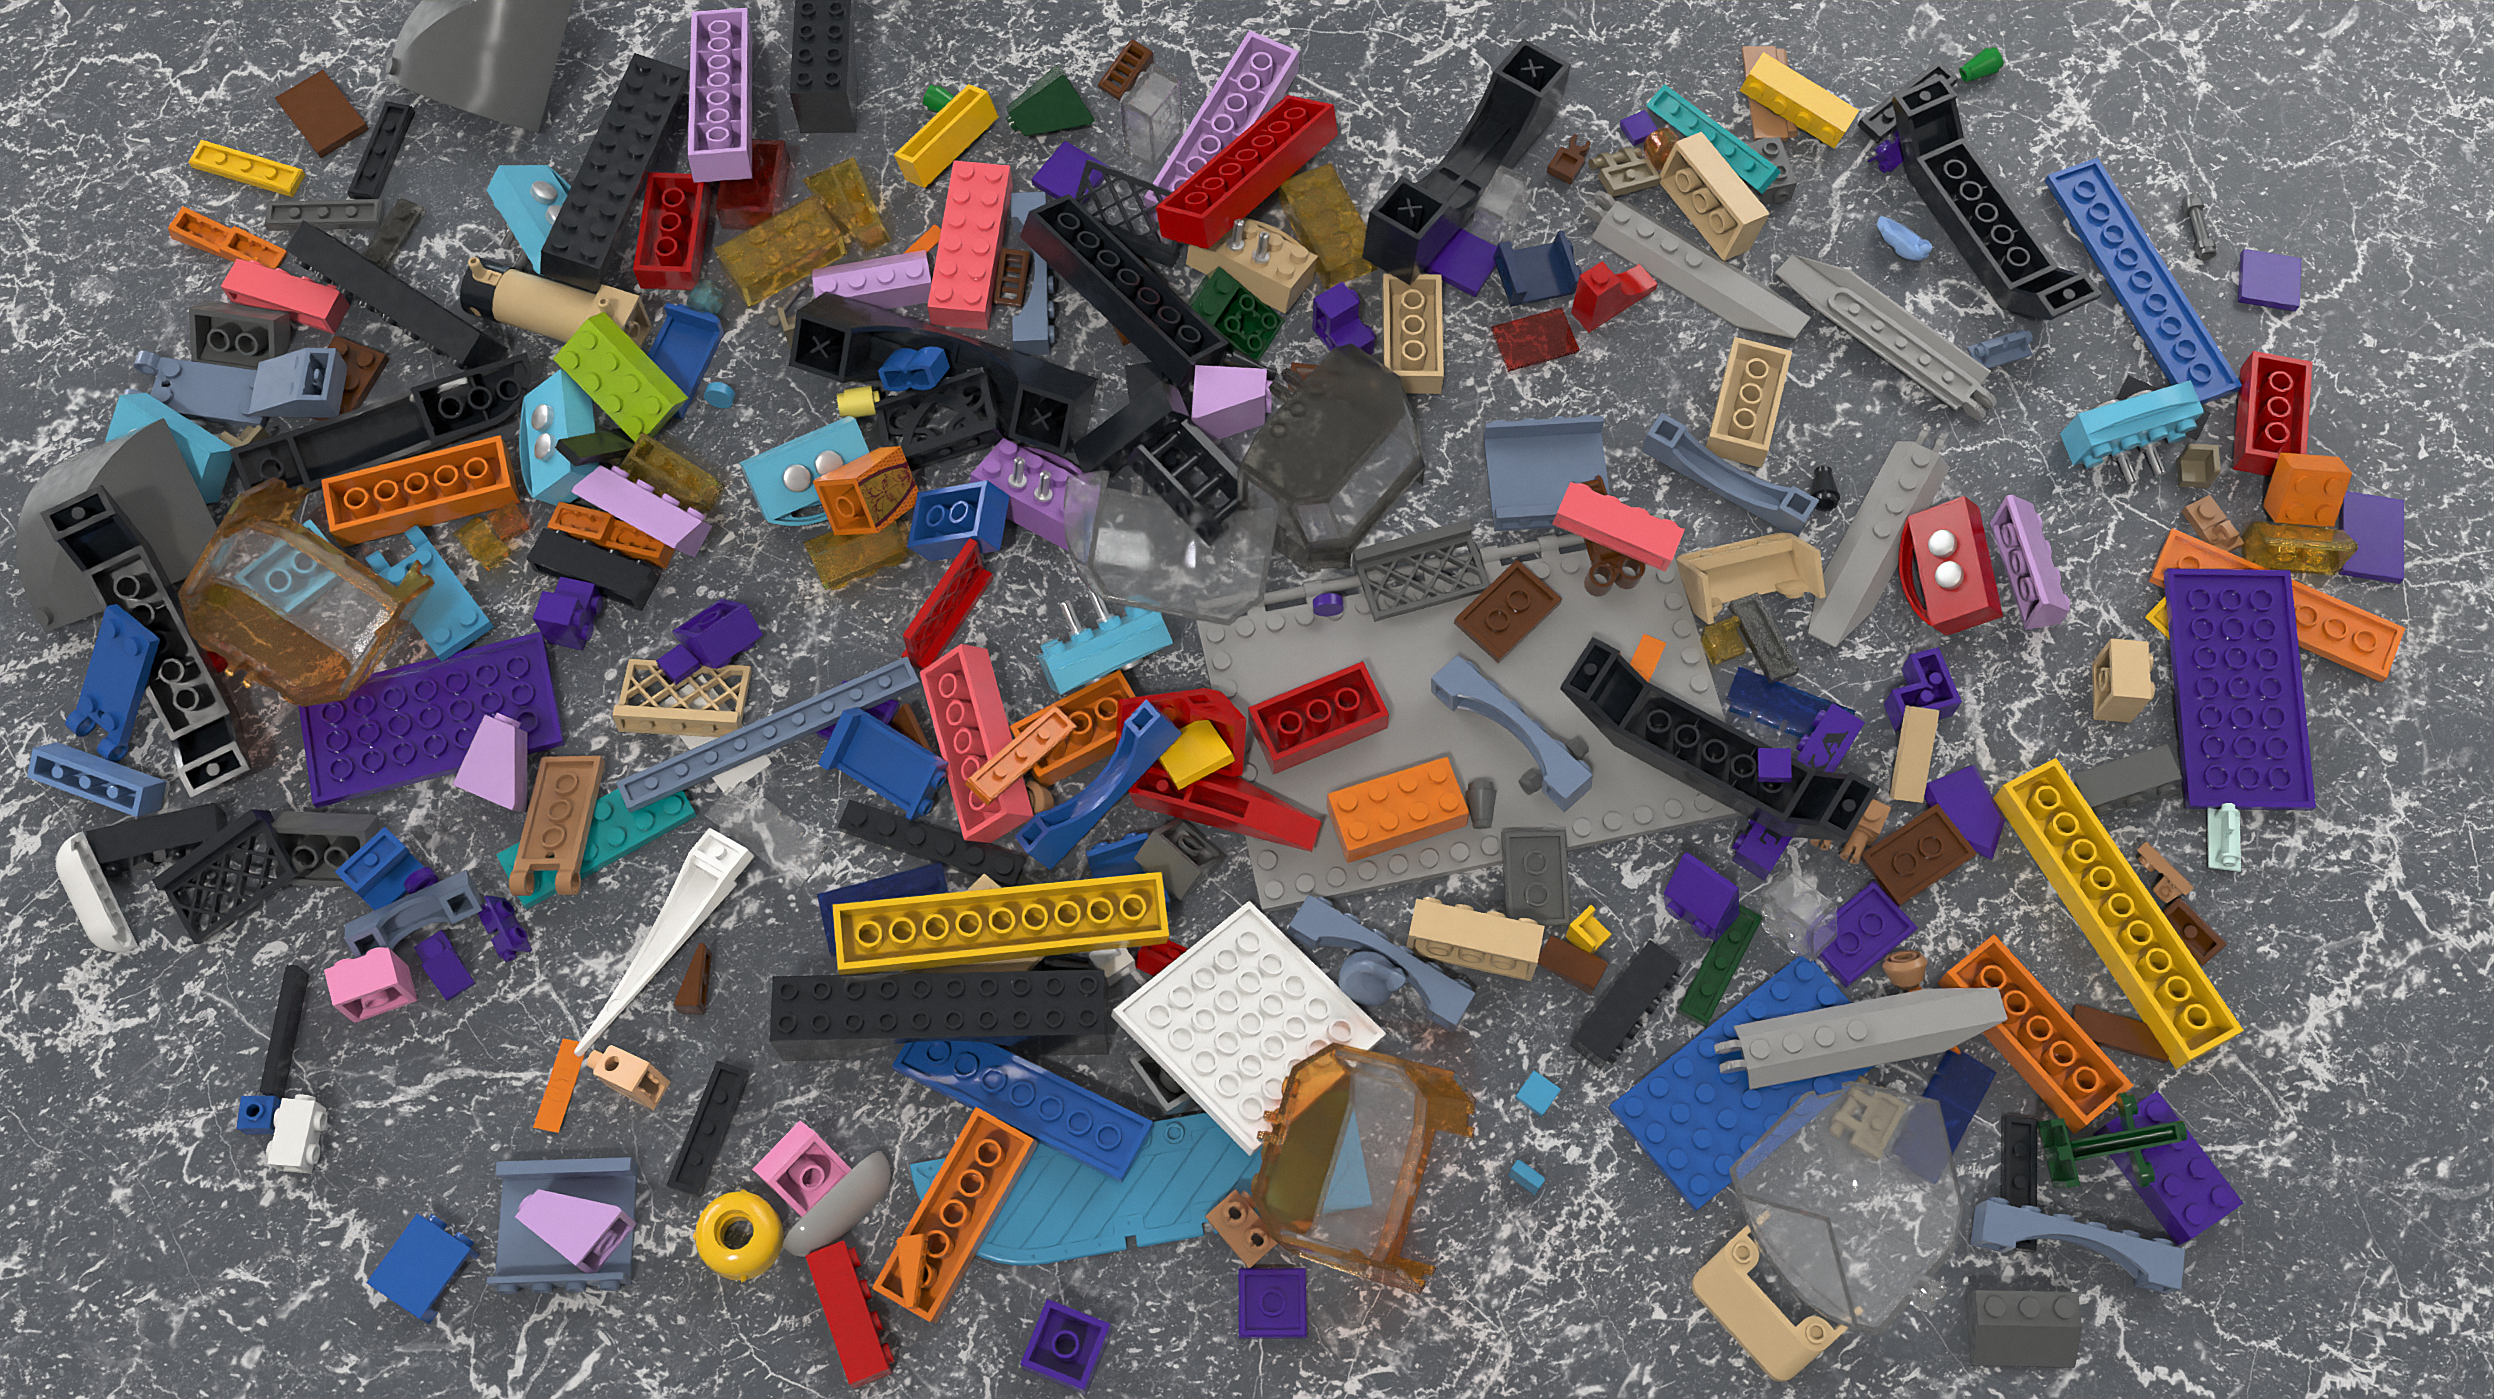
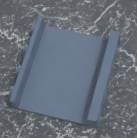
M1587 414L1576 418L1556 416L1542 420L1525 418L1521 421L1495 420L1485 424L1483 440L1494 532L1559 528L1552 525L1570 482L1577 484L1593 480L1595 476L1600 475L1605 484L1607 494L1610 495L1601 434L1604 416Z
M631 1157L496 1162L495 1175L503 1180L496 1270L495 1276L487 1277L488 1285L497 1289L498 1294L507 1295L518 1294V1290L521 1288H531L533 1293H551L553 1287H565V1291L584 1292L587 1286H599V1290L618 1291L620 1290V1285H631L634 1228L597 1273H585L515 1217L519 1212L518 1208L521 1202L528 1195L534 1194L540 1189L617 1206L635 1221L638 1164Z

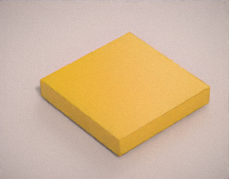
M1209 720L1195 721L1179 729L1182 734L1158 758L1178 790L1235 761L1232 752Z

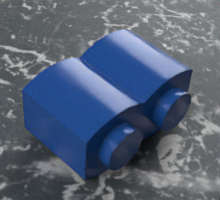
M931 346L924 347L919 351L901 348L895 350L879 368L878 373L886 390L899 392L907 390L909 387L917 390H928L937 385L950 366L942 348Z

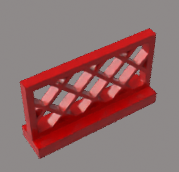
M969 538L902 635L906 649L901 657L907 656L911 665L921 671L940 658L994 579L991 572L983 569L977 541Z

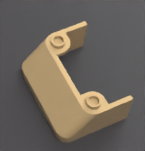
M1774 533L1690 552L1677 557L1678 570L1692 612L1707 624L1714 623L1713 617L1717 616L1718 612L1723 609V603L1778 591L1781 594H1785L1787 598L1792 599L1802 597L1804 592L1809 591L1820 599L1826 597L1820 550L1792 533Z
M1765 1208L1694 1275L1691 1287L1699 1301L1772 1380L1786 1382L1797 1375L1830 1346L1864 1312L1860 1308L1856 1309L1834 1329L1826 1320L1818 1316L1807 1317L1796 1327L1747 1275L1759 1260L1758 1248L1748 1235L1771 1213Z

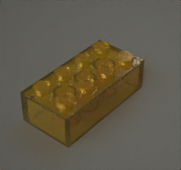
M1331 163L1288 178L1280 185L1279 203L1302 246L1318 256L1315 270L1326 290L1342 281L1345 283L1378 270L1377 266L1362 258L1367 228Z
M815 195L806 198L714 248L720 268L748 308L812 274L813 269L823 268L848 254L842 233Z

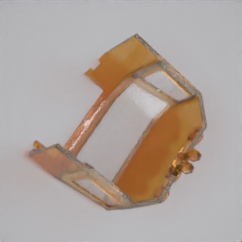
M272 477L237 496L178 591L189 634L205 650L216 652L226 658L229 666L224 674L232 677L242 669L248 672L242 683L248 689L257 682L262 686L273 688L281 693L283 699L287 702L300 705L301 707L346 700L366 684L412 620L435 582L430 575L424 574L423 576L420 572L423 565L418 559L413 563L399 587L387 581L293 520L292 518L311 489L299 486L297 490L285 487L287 485L285 481Z
M1333 1042L1292 1066L1290 1075L1285 1077L1282 1084L1281 1093L1283 1097L1280 1107L1276 1108L1274 1112L1264 1111L1263 1119L1271 1123L1273 1129L1272 1132L1258 1131L1256 1137L1259 1142L1264 1144L1261 1152V1159L1263 1161L1259 1173L1254 1175L1251 1183V1198L1272 1239L1289 1253L1380 1284L1421 1294L1426 1283L1422 1279L1425 1275L1433 1276L1437 1268L1400 1257L1436 1131L1474 1139L1475 1127L1468 1126L1469 1114L1473 1115L1476 1111V1098L1455 1071Z

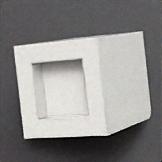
M1126 948L1092 951L1089 954V958L1097 970L1105 971L1106 982L1109 987L1136 970L1135 960Z

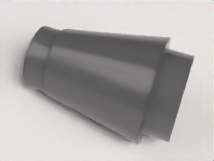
M1471 782L1468 784V790L1465 791L1474 829H1489L1492 827L1497 793L1492 782Z

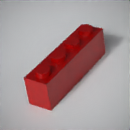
M843 1240L805 1255L849 1385L856 1389L892 1374L890 1364L894 1363L895 1359L889 1343L882 1344L879 1331L884 1330L878 1311L871 1312L867 1301L873 1298L866 1278L860 1280L856 1268L862 1265L856 1248L849 1249V1246Z

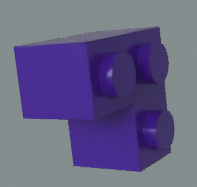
M1342 281L1313 298L1312 329L1340 365L1348 369L1374 354L1376 337L1373 330L1368 325L1364 326L1359 319L1360 299L1353 289L1349 290Z
M560 577L554 593L542 591L533 620L549 644L583 651L586 641H590L594 630L593 621L596 614L601 612L603 597L593 583Z
M1939 647L1910 654L1901 668L1908 686L1892 690L1884 702V707L1895 732L1902 729L1906 705L1939 710L1938 720L1953 716L1962 703Z

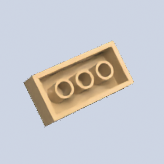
M1702 132L1675 142L1660 173L1661 180L1659 183L1723 261L1749 251L1770 213Z
M1383 274V393L1441 394L1444 377L1441 275L1420 274L1410 286L1391 274Z
M1734 337L1705 446L1707 449L1720 458L1762 468L1769 450L1792 351Z
M1425 897L1423 900L1416 899L1406 947L1411 949L1416 954V957L1531 982L1538 964L1545 926L1538 925L1535 920L1529 918L1509 919L1500 912L1488 911L1487 913L1474 911L1468 905L1457 904L1454 907L1444 905L1438 899Z

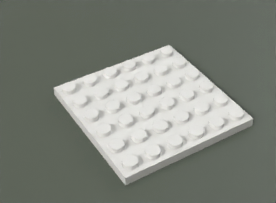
M1250 901L1117 1006L1111 1014V1017L1249 1156L1253 1155L1371 1051L1386 1035L1362 1009L1346 996L1329 977Z

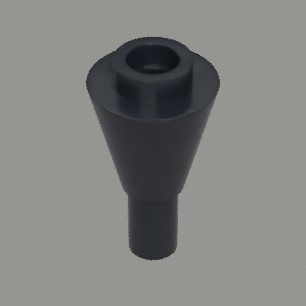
M1235 347L1233 353L1227 351L1222 366L1267 369V379L1274 381L1277 372L1276 369L1260 365L1258 361Z

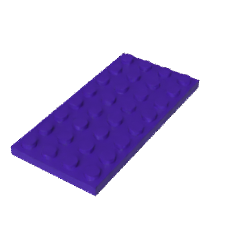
M2168 568L2164 572L2185 809H2222V804L2225 803L2235 804V809L2311 811L2315 809L2316 802L2291 571Z
M541 631L460 651L443 662L436 657L296 692L312 803L316 808L458 773L484 715L494 718L496 713L521 722L519 729L527 732V755L565 745L546 641Z

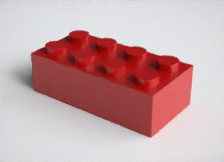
M648 172L633 266L634 274L641 289L698 291L712 197L708 182H694L692 174Z
M2253 351L2240 368L2239 381L2242 387L2238 391L2233 470L2272 477L2280 453L2307 454L2313 362Z
M1363 661L1248 707V722L1273 775L1388 728L1389 713Z

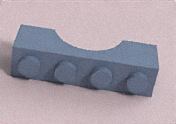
M466 869L346 923L345 941L355 958L362 957L369 950L378 947H389L392 950L400 940L419 928L437 922L454 924L482 911L481 895Z

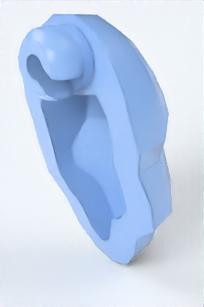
M1885 216L1879 217L1876 225L1884 241L1894 248L1898 256L1913 261H1921L1929 256L1932 245L1928 240L1922 239L1905 225Z

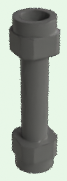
M2189 194L2182 199L2184 213L2185 215H2190L2196 235L2197 244L2194 247L2196 255L2202 261L2210 260L2217 255L2215 241L2214 239H2209L2202 216L2204 203L2199 194Z
M1579 737L1565 745L1569 754L1577 761L1581 760L1589 752L1588 747ZM1540 769L1536 772L1529 771L1519 779V785L1527 795H1531L1542 788L1543 775Z

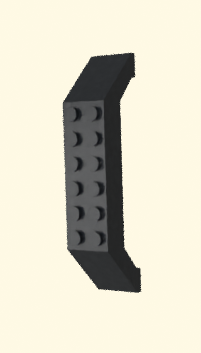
M1939 75L1893 96L1892 103L1909 181L2001 309L2052 320L2101 297L2102 292L2086 271L2079 274L2057 266L1964 138L1956 103L1958 95L1943 75Z
M96 486L40 512L55 542L60 544L83 573L103 613L106 606L117 604L160 639L144 691L171 740L177 764L176 771L190 798L251 770L252 767L240 715L153 548L104 486Z
M1592 637L1560 687V690L1615 747L1781 836L1848 842L1879 790L1878 785L1851 771L1848 774L1816 771L1792 757L1791 782H1758V748L1773 747L1647 682L1620 655L1619 650Z

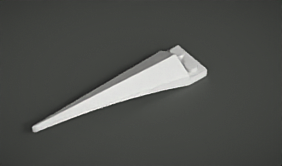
M711 828L688 853L678 878L638 954L609 1001L576 1047L575 1055L580 1057L733 890L737 885L734 880L754 857L748 849Z

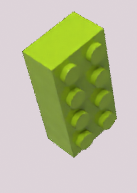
M605 312L587 318L553 358L637 445L653 438L688 400L683 391Z

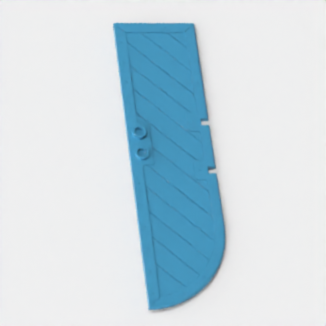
M1350 1088L1323 1092L1251 1156L1207 1113L1153 1122L1154 1128L1123 1183L1039 1143L976 1255L1002 1264L1033 1266L1127 1250L1125 1237L1136 1236L1138 1248L1204 1236L1202 1224L1209 1223L1204 1216L1235 1189L1239 1194L1245 1190L1258 1205L1253 1209L1262 1220L1267 1216L1274 1224L1371 1207L1372 1201ZM946 1158L910 1164L912 1180L920 1201L923 1200Z

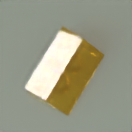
M893 521L879 533L834 535L833 530L803 542L825 590L840 589L847 585V581L851 579L869 577L876 572V569L885 565L887 567L898 565L904 560L903 558L909 556L896 521Z
M2268 522L2251 523L2241 535V539L2244 541L2241 547L2243 559L2269 570H2290L2291 573L2334 576L2358 550V544L2346 532L2331 529L2327 526L2309 528L2301 527L2298 524L2283 526L2270 525Z

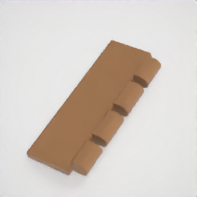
M1743 46L1742 58L1745 79L1763 52L1789 67L1786 50L1776 49L1775 46ZM1748 96L1754 141L1761 138L1770 139L1780 137L1781 141H1787L1788 138H1794L1798 135V128L1794 123Z

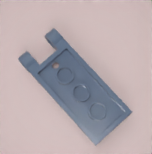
M149 351L138 352L134 368L146 375H157L150 395L187 419H203L206 422L241 427L250 425L255 428L257 425L265 428L268 417L249 415L257 370L164 358ZM125 389L123 395L143 392L135 389Z

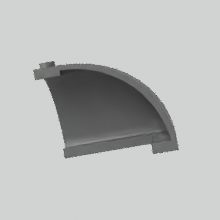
M422 0L412 11L398 36L393 56L388 59L386 64L387 78L408 90L441 103L539 133L573 0Z
M164 418L61 461L38 480L26 498L17 527V563L25 593L35 612L36 620L41 624L44 632L102 612L83 573L60 544L55 542L40 512L96 486H104L151 545L171 584L232 559Z

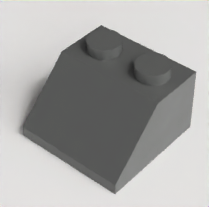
M1177 818L1153 830L1134 857L1141 864L1144 872H1162L1165 890L1180 900L1195 892L1227 858L1225 854L1192 825L1181 818Z
M1145 1050L1129 1059L1128 1063L1166 1115L1189 1112L1199 1106Z

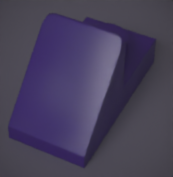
M443 930L438 931L413 947L423 963L424 971L447 1002L476 984Z

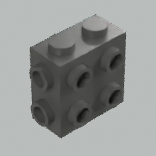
M1761 138L1755 142L1745 143L1781 171L1779 176L1762 195L1744 182L1763 205L1774 202L1783 203L1792 199L1797 181L1781 138Z

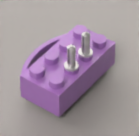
M1004 438L970 475V483L988 480L1010 495L1006 514L1007 519L1068 552L1074 549L1102 514L1105 492L1097 488L1088 476H1084L1081 469L1053 453L1032 447L1018 446Z

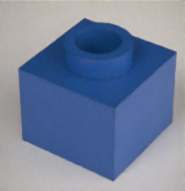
M241 1096L236 1129L246 1135L274 1134V1114L280 1108L281 1100L276 1096ZM256 1109H259V1113L255 1116Z

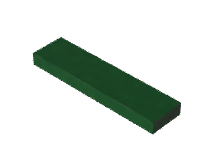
M1739 905L1740 915L1717 942H1713L1677 1011V1013L1705 1028L1712 1018L1763 918L1761 915Z

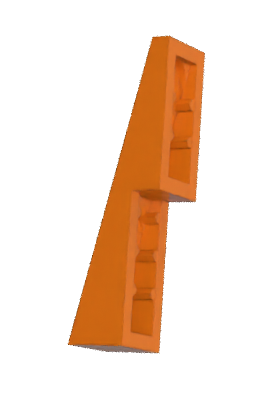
M184 206L181 207L168 227L173 240L233 262L237 258L247 262L254 260L261 263L264 267L275 270L280 267L288 254L285 249L236 226H233L231 229Z
M558 502L547 526L551 531L556 529L562 530L573 539L579 541L583 539L589 540L598 547L607 550L612 549L625 556L639 559L667 569L675 551L674 548L624 521L616 520L610 513L564 502Z

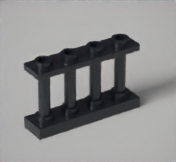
M1187 418L1176 430L1168 432L1167 436L1149 451L1142 444L1137 445L1126 461L1133 471L1140 475L1153 491L1174 510L1175 514L1182 518L1200 539L1208 546H1211L1224 532V528L1220 524L1237 509L1246 516L1265 495ZM1176 444L1185 453L1187 458L1172 471L1168 472L1157 459ZM1197 466L1209 479L1190 494L1178 481ZM1218 487L1229 501L1211 516L1199 502Z

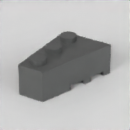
M2168 744L2074 774L2075 786L2097 817L2109 815L2114 810L2178 796L2181 792L2182 777Z

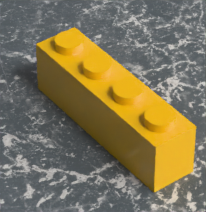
M1764 52L1739 90L1834 149L1859 112L1858 109Z
M968 84L894 154L906 181L925 188L968 148L975 139L989 128L999 116L988 91Z

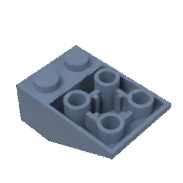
M304 348L259 362L249 415L332 418L339 415L348 368L347 364L336 348Z

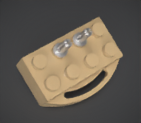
M1243 218L1242 220L1236 219L1233 228L1209 249L1189 244L1186 265L1206 275L1220 266L1263 303L1286 314L1313 281L1318 256L1309 252L1283 231L1263 222Z

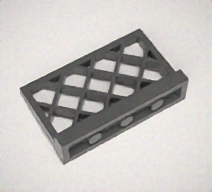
M1469 520L1353 550L1351 564L1355 574H1358L1374 622L1480 594L1490 586L1471 535L1472 528ZM1467 545L1470 556L1466 562L1451 556L1455 548ZM1433 554L1443 559L1437 570L1422 563L1426 556ZM1447 561L1462 568L1457 579L1442 573ZM1405 562L1414 566L1408 578L1393 571L1397 564ZM1418 569L1434 576L1428 587L1413 580ZM1377 570L1385 574V577L1381 584L1377 585L1367 579L1365 572ZM1467 570L1477 575L1481 584L1469 586L1461 582V579ZM1389 577L1404 583L1399 595L1384 588ZM1438 578L1453 585L1450 592L1445 594L1436 592L1432 588ZM1409 586L1424 593L1421 600L1415 602L1403 596ZM1380 594L1395 601L1391 608L1378 610L1376 600Z

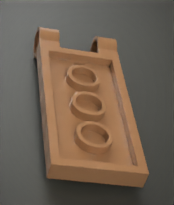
M602 756L541 757L514 868L509 877V889L513 896L532 895L535 887L533 873L538 870H558L555 878V887L559 895H577L581 886L579 872L605 766Z

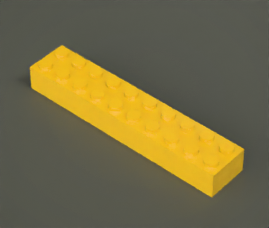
M2057 758L2004 784L1993 799L2143 1022L2147 1023L2169 1056V1060L2174 1068L2177 1070L2227 1043L2244 1031Z
M1162 872L833 905L839 975L876 974L1166 944L1169 938Z

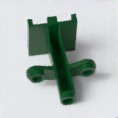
M2125 1092L2117 1093L2116 1095L2123 1131L2069 1140L2064 1118L2037 1121L2053 1188L2081 1186L2075 1161L2128 1152L2139 1187H2149L2151 1182H2155V1173L2152 1164L2144 1162L2140 1149L2187 1141L2185 1124L2180 1120L2135 1129L2133 1115L2138 1114L2137 1102L2133 1094L2127 1095Z

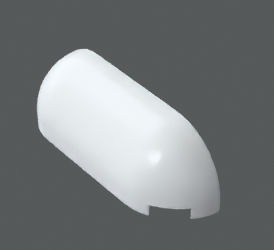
M83 831L73 835L62 844L57 853L56 871L86 935L94 945L109 952H126L138 947Z

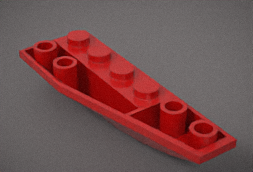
M1158 759L1128 790L1130 797L1138 808L1309 852L1313 851L1322 825L1318 819L1238 776L1229 777L1213 772L1178 790Z

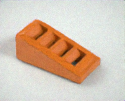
M926 1234L899 1237L896 1240L904 1307L908 1309L918 1308L928 1247V1235Z

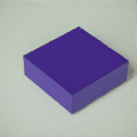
M1645 110L1620 120L1619 126L1632 146H1636L1658 135L1659 130Z
M681 643L656 660L658 667L675 685L701 668L700 662Z
M1758 748V782H1791V748Z

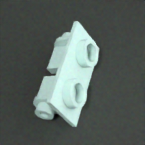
M2225 803L2222 804V809H2207L2208 868L2241 871L2240 812L2235 809V804Z

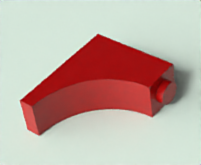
M1602 261L1579 276L1571 313L1590 333L1655 291L1658 283L1640 264L1625 272L1614 274Z

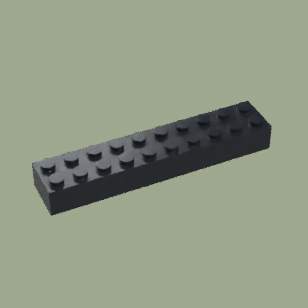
M634 53L543 245L540 262L541 275L595 292L599 291L647 184L648 172H652L687 95L689 70Z

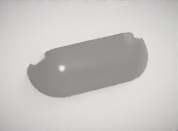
M876 1151L870 1154L844 1176L794 1225L783 1241V1248L794 1256L805 1257V1255L837 1243L881 1201L889 1189L891 1170L889 1161L883 1152Z

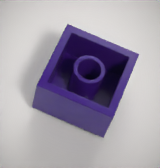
M1046 1299L1020 1365L1024 1371L1087 1395L1112 1333L1111 1324Z

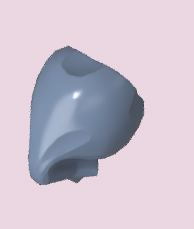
M1363 951L1352 954L1344 960L1339 970L1338 985L1341 991L1353 1002L1371 1007L1385 1004L1393 991L1399 990L1406 984V977L1402 969L1395 968L1394 963L1376 952Z

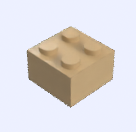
M2110 639L2092 662L2094 720L2131 723L2143 711L2147 703L2153 699L2155 685L2154 682L2150 681V671L2153 668L2154 659L2153 654L2149 653V642Z

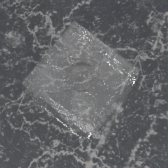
M1499 165L1475 207L1471 234L1497 247L1501 242L1510 241L1512 244L1517 234V224L1519 222L1524 223L1529 213L1530 207L1527 205L1533 191L1529 190L1531 178Z
M1784 869L1760 893L1763 929L1771 937H1779L1796 956H1803L1812 962L1837 938V905L1789 869Z

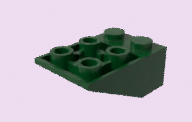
M1220 266L1203 278L1187 302L1195 312L1229 342L1226 351L1233 353L1235 347L1256 361H1259L1285 322L1283 318Z

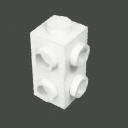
M297 1094L295 1099L282 1098L280 1108L274 1114L275 1132L273 1140L268 1143L266 1149L267 1164L276 1170L312 1174L313 1166L320 1157V1146L318 1144L320 1134L327 1125L326 1108L316 1102L315 1097Z

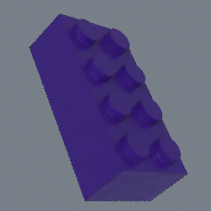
M2158 1091L2137 1103L2138 1114L2133 1115L2135 1129L2180 1121ZM2120 1116L2094 1132L2093 1135L2097 1136L2123 1131ZM2188 1130L2187 1141L2140 1149L2144 1162H2150L2155 1173V1182H2151L2149 1187H2139L2128 1152L2109 1155L2177 1246L2191 1240L2244 1204Z

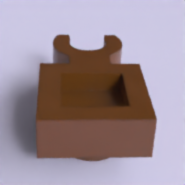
M1576 134L1571 136L1568 149L1562 146L1559 148L1549 163L1546 172L1570 185L1585 165L1586 158L1584 156L1588 154L1591 144L1590 141H1587L1584 146H1577L1578 135Z

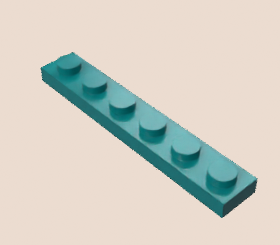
M1666 84L1646 104L1651 112L1686 138L1702 132L1727 163L1730 164L1737 175L1761 195L1781 173L1775 165Z

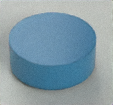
M721 382L709 383L704 393V399L710 405L718 408L731 407L735 398L734 390Z

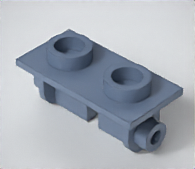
M2022 329L1968 346L1967 349L1972 358L1986 368L1991 369L2032 356L2033 353L2028 345L2029 342L2033 341V336L2030 331Z

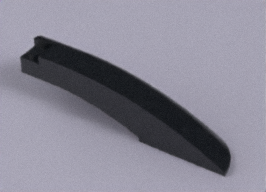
M523 353L417 385L409 390L335 417L230 449L231 457L251 507L322 486V479L395 462L499 424L518 409L523 402L524 396H526L530 383L529 358L527 353Z

